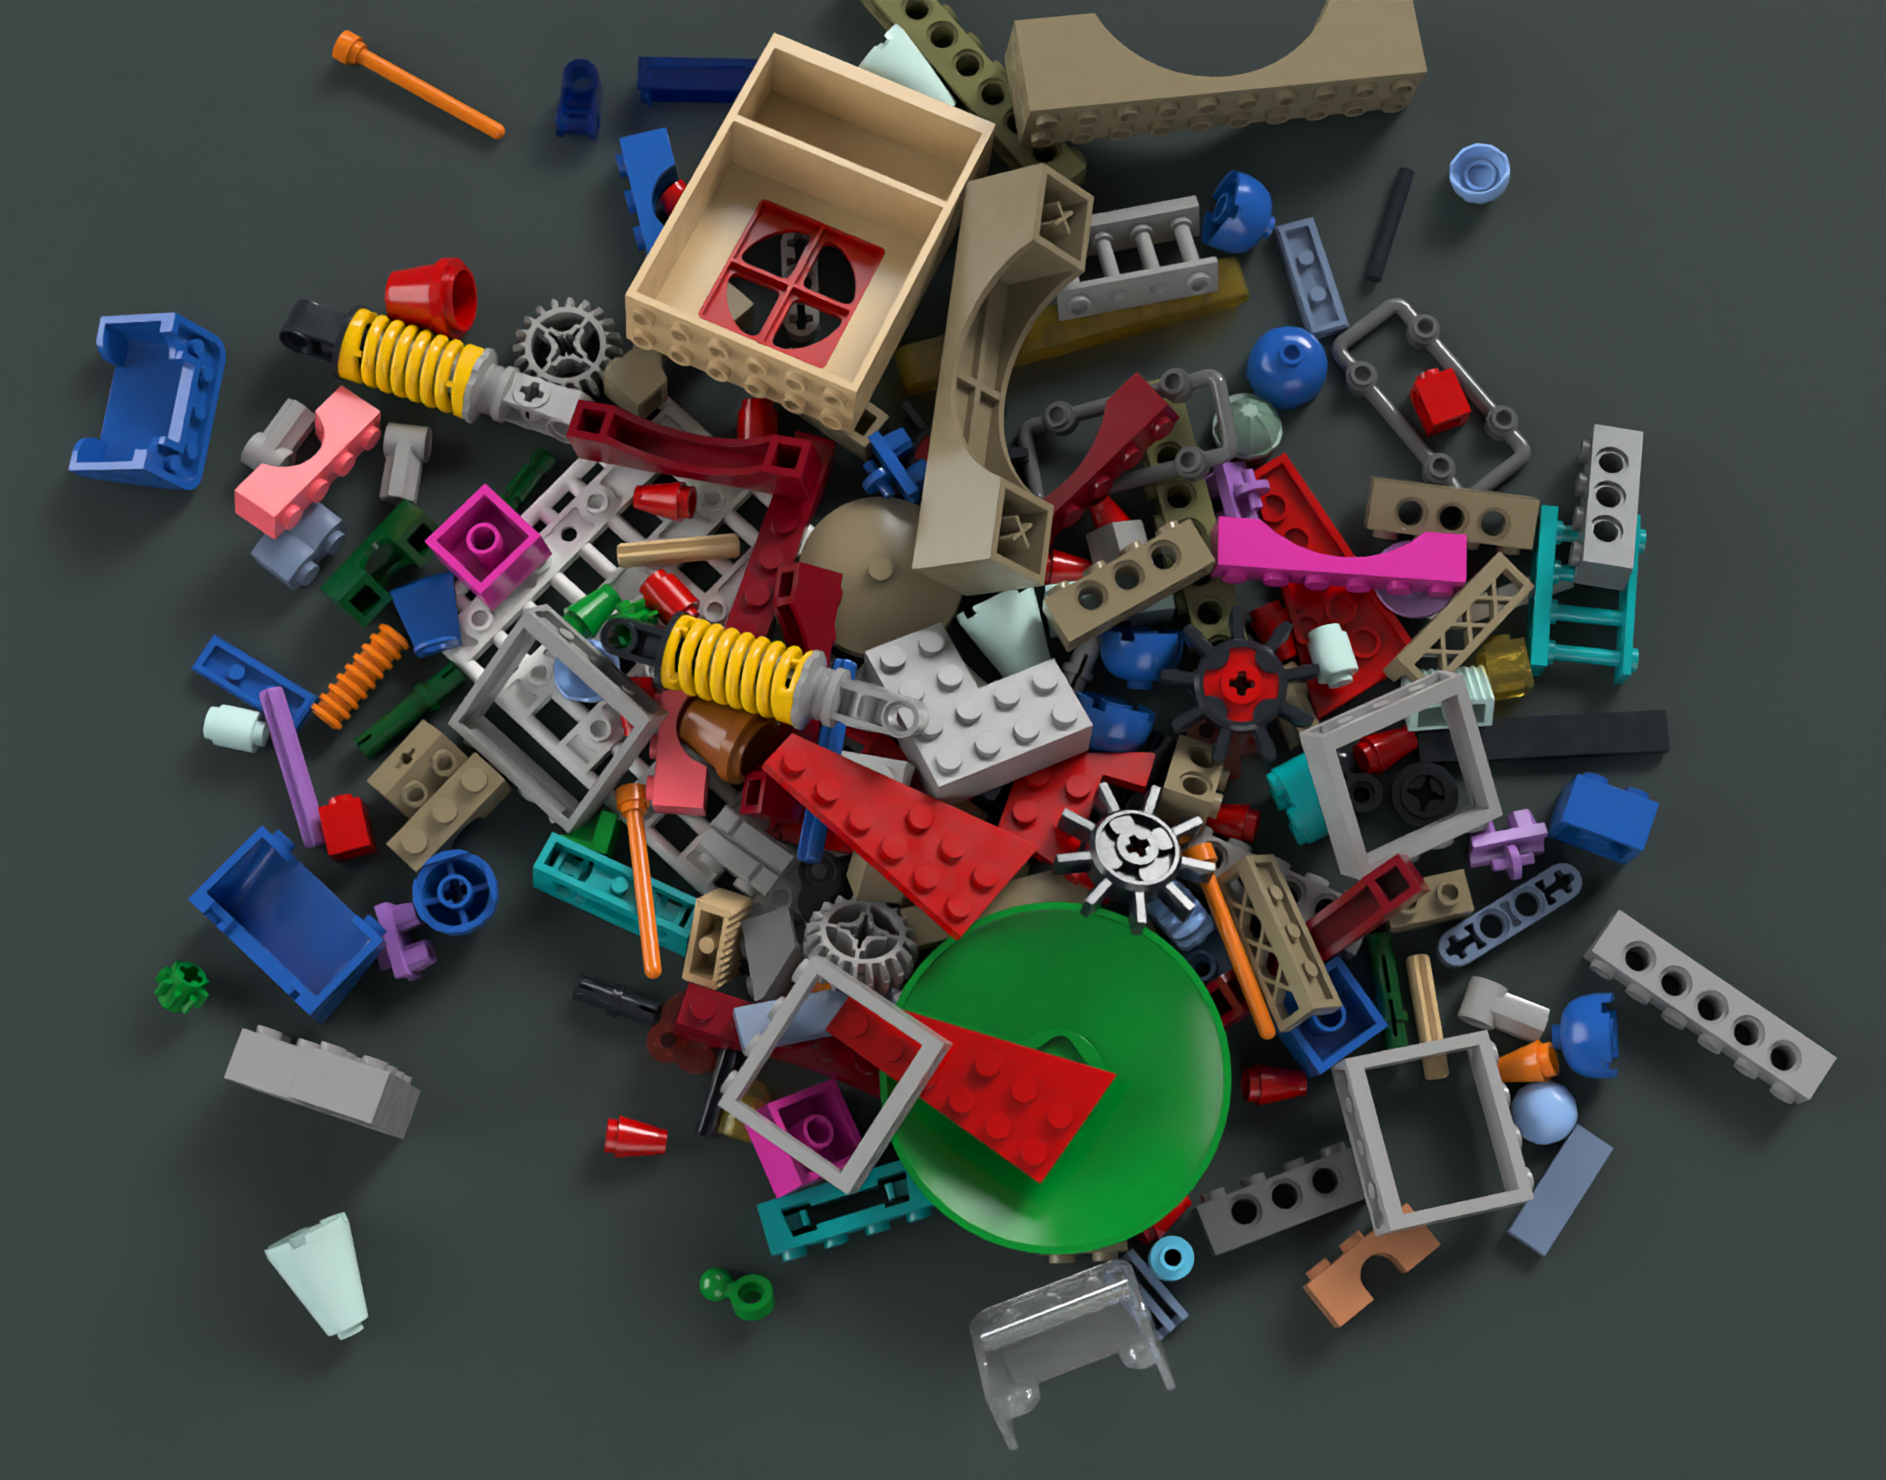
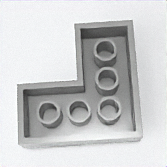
M941 622L865 651L863 678L866 683L884 687L897 694L916 698L927 707L929 723L926 729L917 736L896 739L909 763L915 766L914 772L926 794L946 804L955 805L1086 752L1089 749L1093 724L1055 659L1048 660L978 688ZM902 706L897 713V722L900 727L908 730L913 724L914 716L907 706Z
M258 1025L256 1032L242 1028L226 1070L225 1079L243 1087L404 1139L421 1090L410 1084L412 1077L404 1075L405 1073L398 1071L397 1068L390 1066L387 1062L363 1055L361 1059L356 1057L355 1054L347 1052V1049L322 1041L319 1045L299 1038L297 1044L293 1045L291 1044L292 1038L274 1029Z

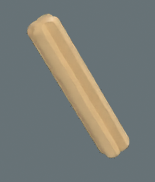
M735 533L620 543L617 545V560L621 568L737 558L740 555L739 537Z
M1427 954L1409 956L1406 959V968L1419 1044L1443 1039L1430 957ZM1446 1054L1422 1059L1424 1074L1427 1080L1443 1079L1449 1075Z

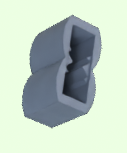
M312 502L303 511L300 521L293 529H285L275 540L264 534L252 550L251 555L257 563L295 591L301 585L307 586L315 579L320 569L318 565L328 554L333 555L341 549L346 541L345 533L348 529L343 520L319 502Z

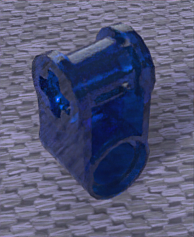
M575 59L564 68L560 101L557 105L555 119L556 136L559 138H564L566 134L589 136L592 141H597L599 138L603 86L596 66L589 60ZM582 78L592 80L591 84L585 88L579 89L574 87V84Z

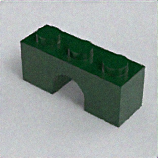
M404 499L319 589L345 615L363 628H366L393 599L386 591L393 575L409 564H416L422 568L434 555L425 540L439 526L423 510Z

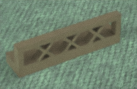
M1499 551L1472 576L1459 592L1449 600L1447 605L1425 625L1382 671L1393 682L1404 674L1414 682L1425 677L1414 664L1421 657H1435L1438 659V671L1454 672L1535 585ZM1501 573L1519 589L1513 597L1497 596L1496 578ZM1487 589L1488 596L1481 595ZM1473 603L1488 604L1490 618L1488 623H1472L1470 606ZM1498 605H1504L1498 612ZM1462 615V622H1455ZM1447 630L1463 631V650H1446L1445 632ZM1472 631H1480V632L1473 638V633H1472ZM1436 642L1437 649H1430ZM1447 658H1454V659L1447 665Z
M1274 854L1245 855L1216 878L1253 973L1280 1033L1291 1031L1311 1016L1332 1014L1342 1007L1340 998ZM1239 876L1245 887L1242 901L1237 900L1230 885ZM1252 914L1257 915L1262 924L1259 939L1255 938L1250 930ZM1269 952L1274 953L1279 962L1277 977L1272 976L1267 968ZM1286 990L1293 993L1299 1010L1290 1016L1284 1006Z

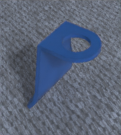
M451 571L425 576L390 590L393 602L414 645V653L420 659L462 646L454 574Z

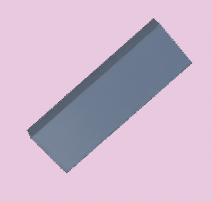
M1309 217L1276 226L1273 233L1305 330L1315 335L1317 339L1346 331L1349 328V323L1314 218Z
M1575 1124L1574 1129L1566 1137L1532 1191L1534 1200L1523 1204L1506 1232L1539 1255L1545 1256L1614 1148L1579 1124Z

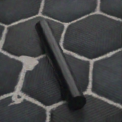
M1400 168L1365 276L1371 282H1381L1414 177V171L1409 168Z

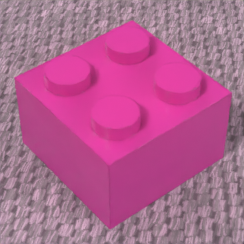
M486 484L476 491L425 540L437 559L492 611L552 555L542 536Z
M835 1078L768 1103L756 1110L841 1170H843L862 1140ZM744 1124L777 1199L824 1179Z

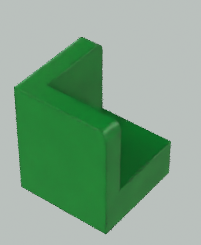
M601 810L600 815L596 814L589 825L571 833L566 832V835L560 834V836L612 859L622 821L618 814Z

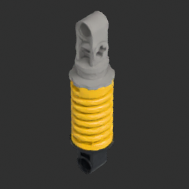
M298 300L279 333L281 343L291 351L331 362L332 374L336 379L342 381L349 380L358 384L364 383L370 388H379L387 394L394 393L395 396L402 399L408 397L414 403L422 402L429 408L438 407L444 413L453 412V415L465 419L470 424L476 422L481 414L491 416L493 421L499 423L507 421L570 444L566 434L578 399L594 402L589 395L580 390L568 389L544 381L539 377L520 373L519 368L513 366L505 368L497 365L498 356L494 349H484L472 344H467L464 347L460 340L454 339L449 341L448 337L442 334L435 337V334L430 330L426 329L420 332L417 326L409 325L406 327L405 323L400 320H394L390 323L386 315L377 316V313L371 312L367 307L359 304L352 307L346 315L322 307L310 300ZM536 388L539 390V395H536ZM526 411L529 412V419L526 417Z
M684 611L676 612L666 627L637 618H613L603 625L600 632V642L607 653L654 667V681L658 689L664 691L683 690L687 695H698L704 700H714L721 705L729 704L730 707L738 710L744 708L746 712L751 714L760 713L761 716L768 719L775 717L777 721L792 725L798 730H803L810 723L811 719L821 721L823 726L834 728L840 721L842 724L857 729L879 732L895 738H906L921 734L929 723V712L923 702L916 698L891 692L881 686L851 680L849 670L840 667L835 670L827 667V658L823 651L811 650L803 655L802 650L798 646L793 645L786 650V646L781 641L770 643V640L763 636L755 639V636L749 632H744L740 635V632L735 628L731 627L725 630L721 624L715 623L711 625L707 620L692 617ZM624 626H627L632 634L631 643L627 648H624L619 641V632ZM902 706H907L914 716L913 724L908 730L900 727L897 722V713Z

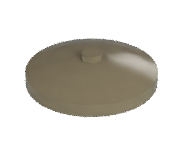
M884 497L862 498L844 504L829 513L810 533L802 549L799 562L843 574L841 583L843 597L837 609L835 622V648L864 659V654L867 650L940 622L946 630L953 621L960 606L962 594L912 570L921 506L894 497L887 500Z

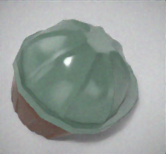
M1233 394L1229 398L1238 438V450L1233 459L1228 462L1244 461L1248 469L1259 467L1270 458L1273 451L1280 444L1283 435L1281 420L1272 404L1259 398L1257 394ZM1215 413L1212 437L1217 447L1220 448L1222 442Z

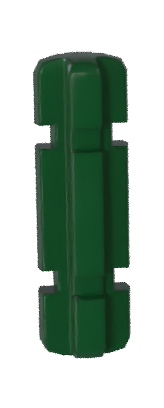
M537 448L529 458L530 464H524L505 488L507 493L499 495L516 513L519 511V503L524 504L542 482L543 473L548 474L556 463L555 458L545 449Z

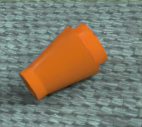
M1536 1040L1499 1057L1497 1064L1503 1083L1549 1082L1551 1077L1559 1075V1061L1553 1044L1551 1042L1542 1043L1540 1040Z

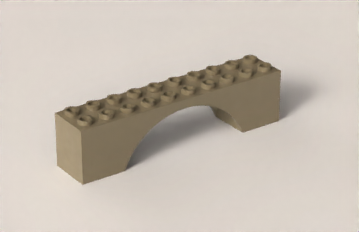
M1327 0L1313 27L1312 33L1295 50L1262 69L1233 76H1194L1160 67L1143 59L1119 42L1104 27L1095 13L1015 20L1004 56L1019 146L1031 145L1034 148H1046L1056 142L1071 141L1073 144H1085L1095 138L1110 137L1112 140H1125L1135 134L1150 133L1151 136H1164L1172 131L1185 129L1196 133L1206 131L1211 127L1228 125L1229 128L1237 129L1245 127L1250 123L1264 121L1268 124L1276 125L1284 123L1289 119L1304 117L1306 120L1316 121L1334 114L1355 117L1364 114L1366 111L1374 110L1394 113L1408 106L1427 74L1413 0Z
M1045 163L966 183L912 570L965 596L1044 586L1054 505L1031 493L1018 477L1010 461L1004 434L1005 397L1013 365L1035 321L1061 290L1085 272L1094 196Z

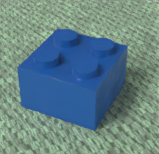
M1585 772L1584 775L1577 774L1560 792L1547 830V837L1625 866L1644 851L1659 803L1649 800V794L1640 789L1625 787L1622 790L1608 785L1609 780L1601 775Z
M1339 955L1324 964L1343 1005L1332 1014L1311 1016L1291 1031L1280 1033L1266 1003L1276 1028V1034L1300 1068L1305 1072L1308 1079L1322 1074L1388 1026ZM1286 990L1284 1006L1290 1016L1299 1010L1293 993Z

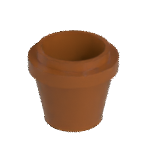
M698 696L689 706L683 717L679 737L682 743L686 744L716 769L720 779L731 785H739L744 782L746 772L761 758L778 731V725L775 717L768 719L761 716L760 713L751 714L746 712L744 708L740 710L734 709L729 704L721 705L714 700L707 701Z

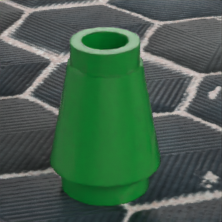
M604 584L602 587L566 607L562 618L585 639L593 640L606 623L607 617L611 616L615 611V605L622 602V600L610 585Z

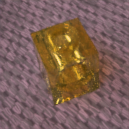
M1504 634L1486 639V644L1482 645L1476 653L1478 666L1482 665L1485 667L1495 701L1527 695L1535 684L1524 637L1511 639L1510 635Z

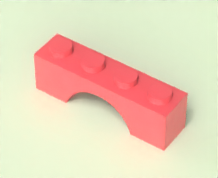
M341 385L315 411V435L322 444L319 451L308 461L295 466L276 467L262 463L234 490L235 513L274 540L285 529H293L300 521L303 511L312 502H320L328 492L329 485L338 476L344 477L354 466L356 458L364 450L369 451L378 443L382 434L380 430L381 411Z
M662 690V693H655L654 700L669 714L659 726L658 734H653L650 739L649 756L650 759H656L655 775L647 776L646 800L652 801V806L656 813L706 816L710 780L707 766L695 761L684 751L679 737L683 717L698 695L690 696L685 694L683 690Z

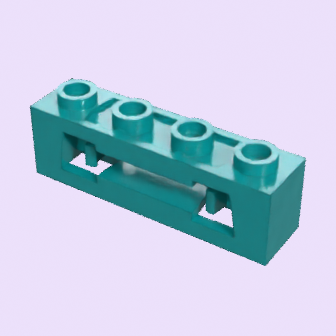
M552 832L533 866V887L640 936L632 868ZM574 855L583 858L584 860L581 862L575 859ZM589 861L594 863L593 867L589 865ZM651 877L659 945L685 957L697 898ZM657 892L660 893V894H662V895H664V896H662L661 898H659V895H657ZM668 898L683 904L682 907L668 902Z
M900 1160L873 1168L859 1191L854 1194L847 1195L828 1182L757 1204L770 1253L773 1257L781 1255L783 1262L808 1255L806 1247L823 1242L825 1249L849 1242L848 1234L864 1229L866 1236L891 1229L889 1221L906 1216L907 1223L932 1216L930 1208L936 1207L912 1181ZM906 1174V1179L884 1185L889 1202L909 1195L910 1201L888 1208H885L884 1203L816 1224L818 1230L795 1237L792 1231L812 1226L808 1211L805 1209L788 1216H784L783 1213L784 1211L810 1204L814 1209L879 1188L878 1182Z

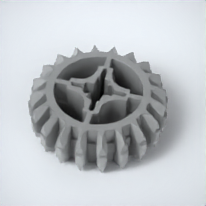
M570 297L567 298L565 307H559L557 300L552 298L550 302L552 309L545 312L543 307L537 305L535 310L538 318L534 319L525 316L523 321L528 330L519 329L515 334L517 340L521 343L513 345L512 348L514 355L519 357L514 361V366L519 368L523 374L539 377L544 381L568 389H577L584 393L591 392L593 397L599 399L601 394L598 385H603V373L606 366L615 357H623L622 348L617 347L621 344L622 339L620 333L613 332L616 328L613 319H604L605 314L600 307L591 311L590 303L586 300L576 308L573 298ZM572 326L568 331H557V329ZM593 334L600 341L599 354L594 363L590 361L588 354L585 352L590 345L589 339ZM543 341L551 352L546 358L547 365L540 369L536 363L538 348ZM568 348L570 352V349L574 348L576 355L573 353L568 356L566 352V355L562 356L560 349ZM571 372L580 374L575 377L563 378L567 373ZM536 388V395H539V390Z
M838 895L834 904L824 902L820 911L813 912L810 922L804 931L803 954L805 959L809 961L813 955L825 957L872 990L885 996L889 987L899 989L903 979L910 978L915 963L918 962V944L908 938V935H912L917 930L905 927L904 921L907 917L900 916V909H903V907L892 909L889 902L856 901L854 895L851 900H846ZM819 978V984L829 983L824 978ZM831 984L833 993L840 990Z

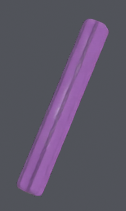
M281 687L265 689L259 693V698L304 846L306 848H315L324 845L326 842L318 812L319 805L284 690Z

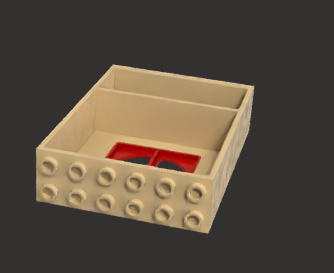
M774 33L625 294L626 338L641 349H653L669 356L672 361L679 365L693 366L706 372L717 381H728L744 388L754 397H766L782 404L784 408L792 413L806 414L820 420L823 425L830 429H841L852 434L961 224L966 183L984 178L989 170L996 124ZM801 233L810 239L792 274L787 278L778 277L742 260L743 255L750 248L775 235ZM825 246H833L840 250L852 268L855 278V298L849 304L840 303L804 286L807 276ZM733 277H741L772 290L779 295L761 331L755 336L743 332L737 326L729 311L727 287L729 280ZM795 303H803L834 316L841 321L840 326L832 334L815 344L797 349H783L773 344V339L791 306Z

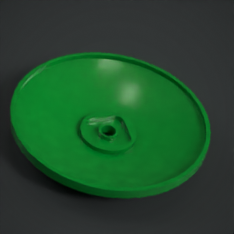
M1031 903L1007 908L974 921L958 941L950 936L922 962L905 985L895 1004L900 1009L1117 1074L1112 1084L1042 1184H1039L919 1097L891 1139L895 1151L912 1181L925 1197L945 1216L984 1240L1005 1248L1027 1253L1065 1255L1100 1250L1130 1239L1161 1221L1192 1191L1208 1168L1223 1134L1230 1105L1232 1078L1227 1037L1219 1012L1198 974L1179 952L1147 927H1144L1141 935H1132L1126 916L1099 908L1086 918L1080 914L1083 905L1080 903ZM880 1070V1097L883 1108L898 1082Z

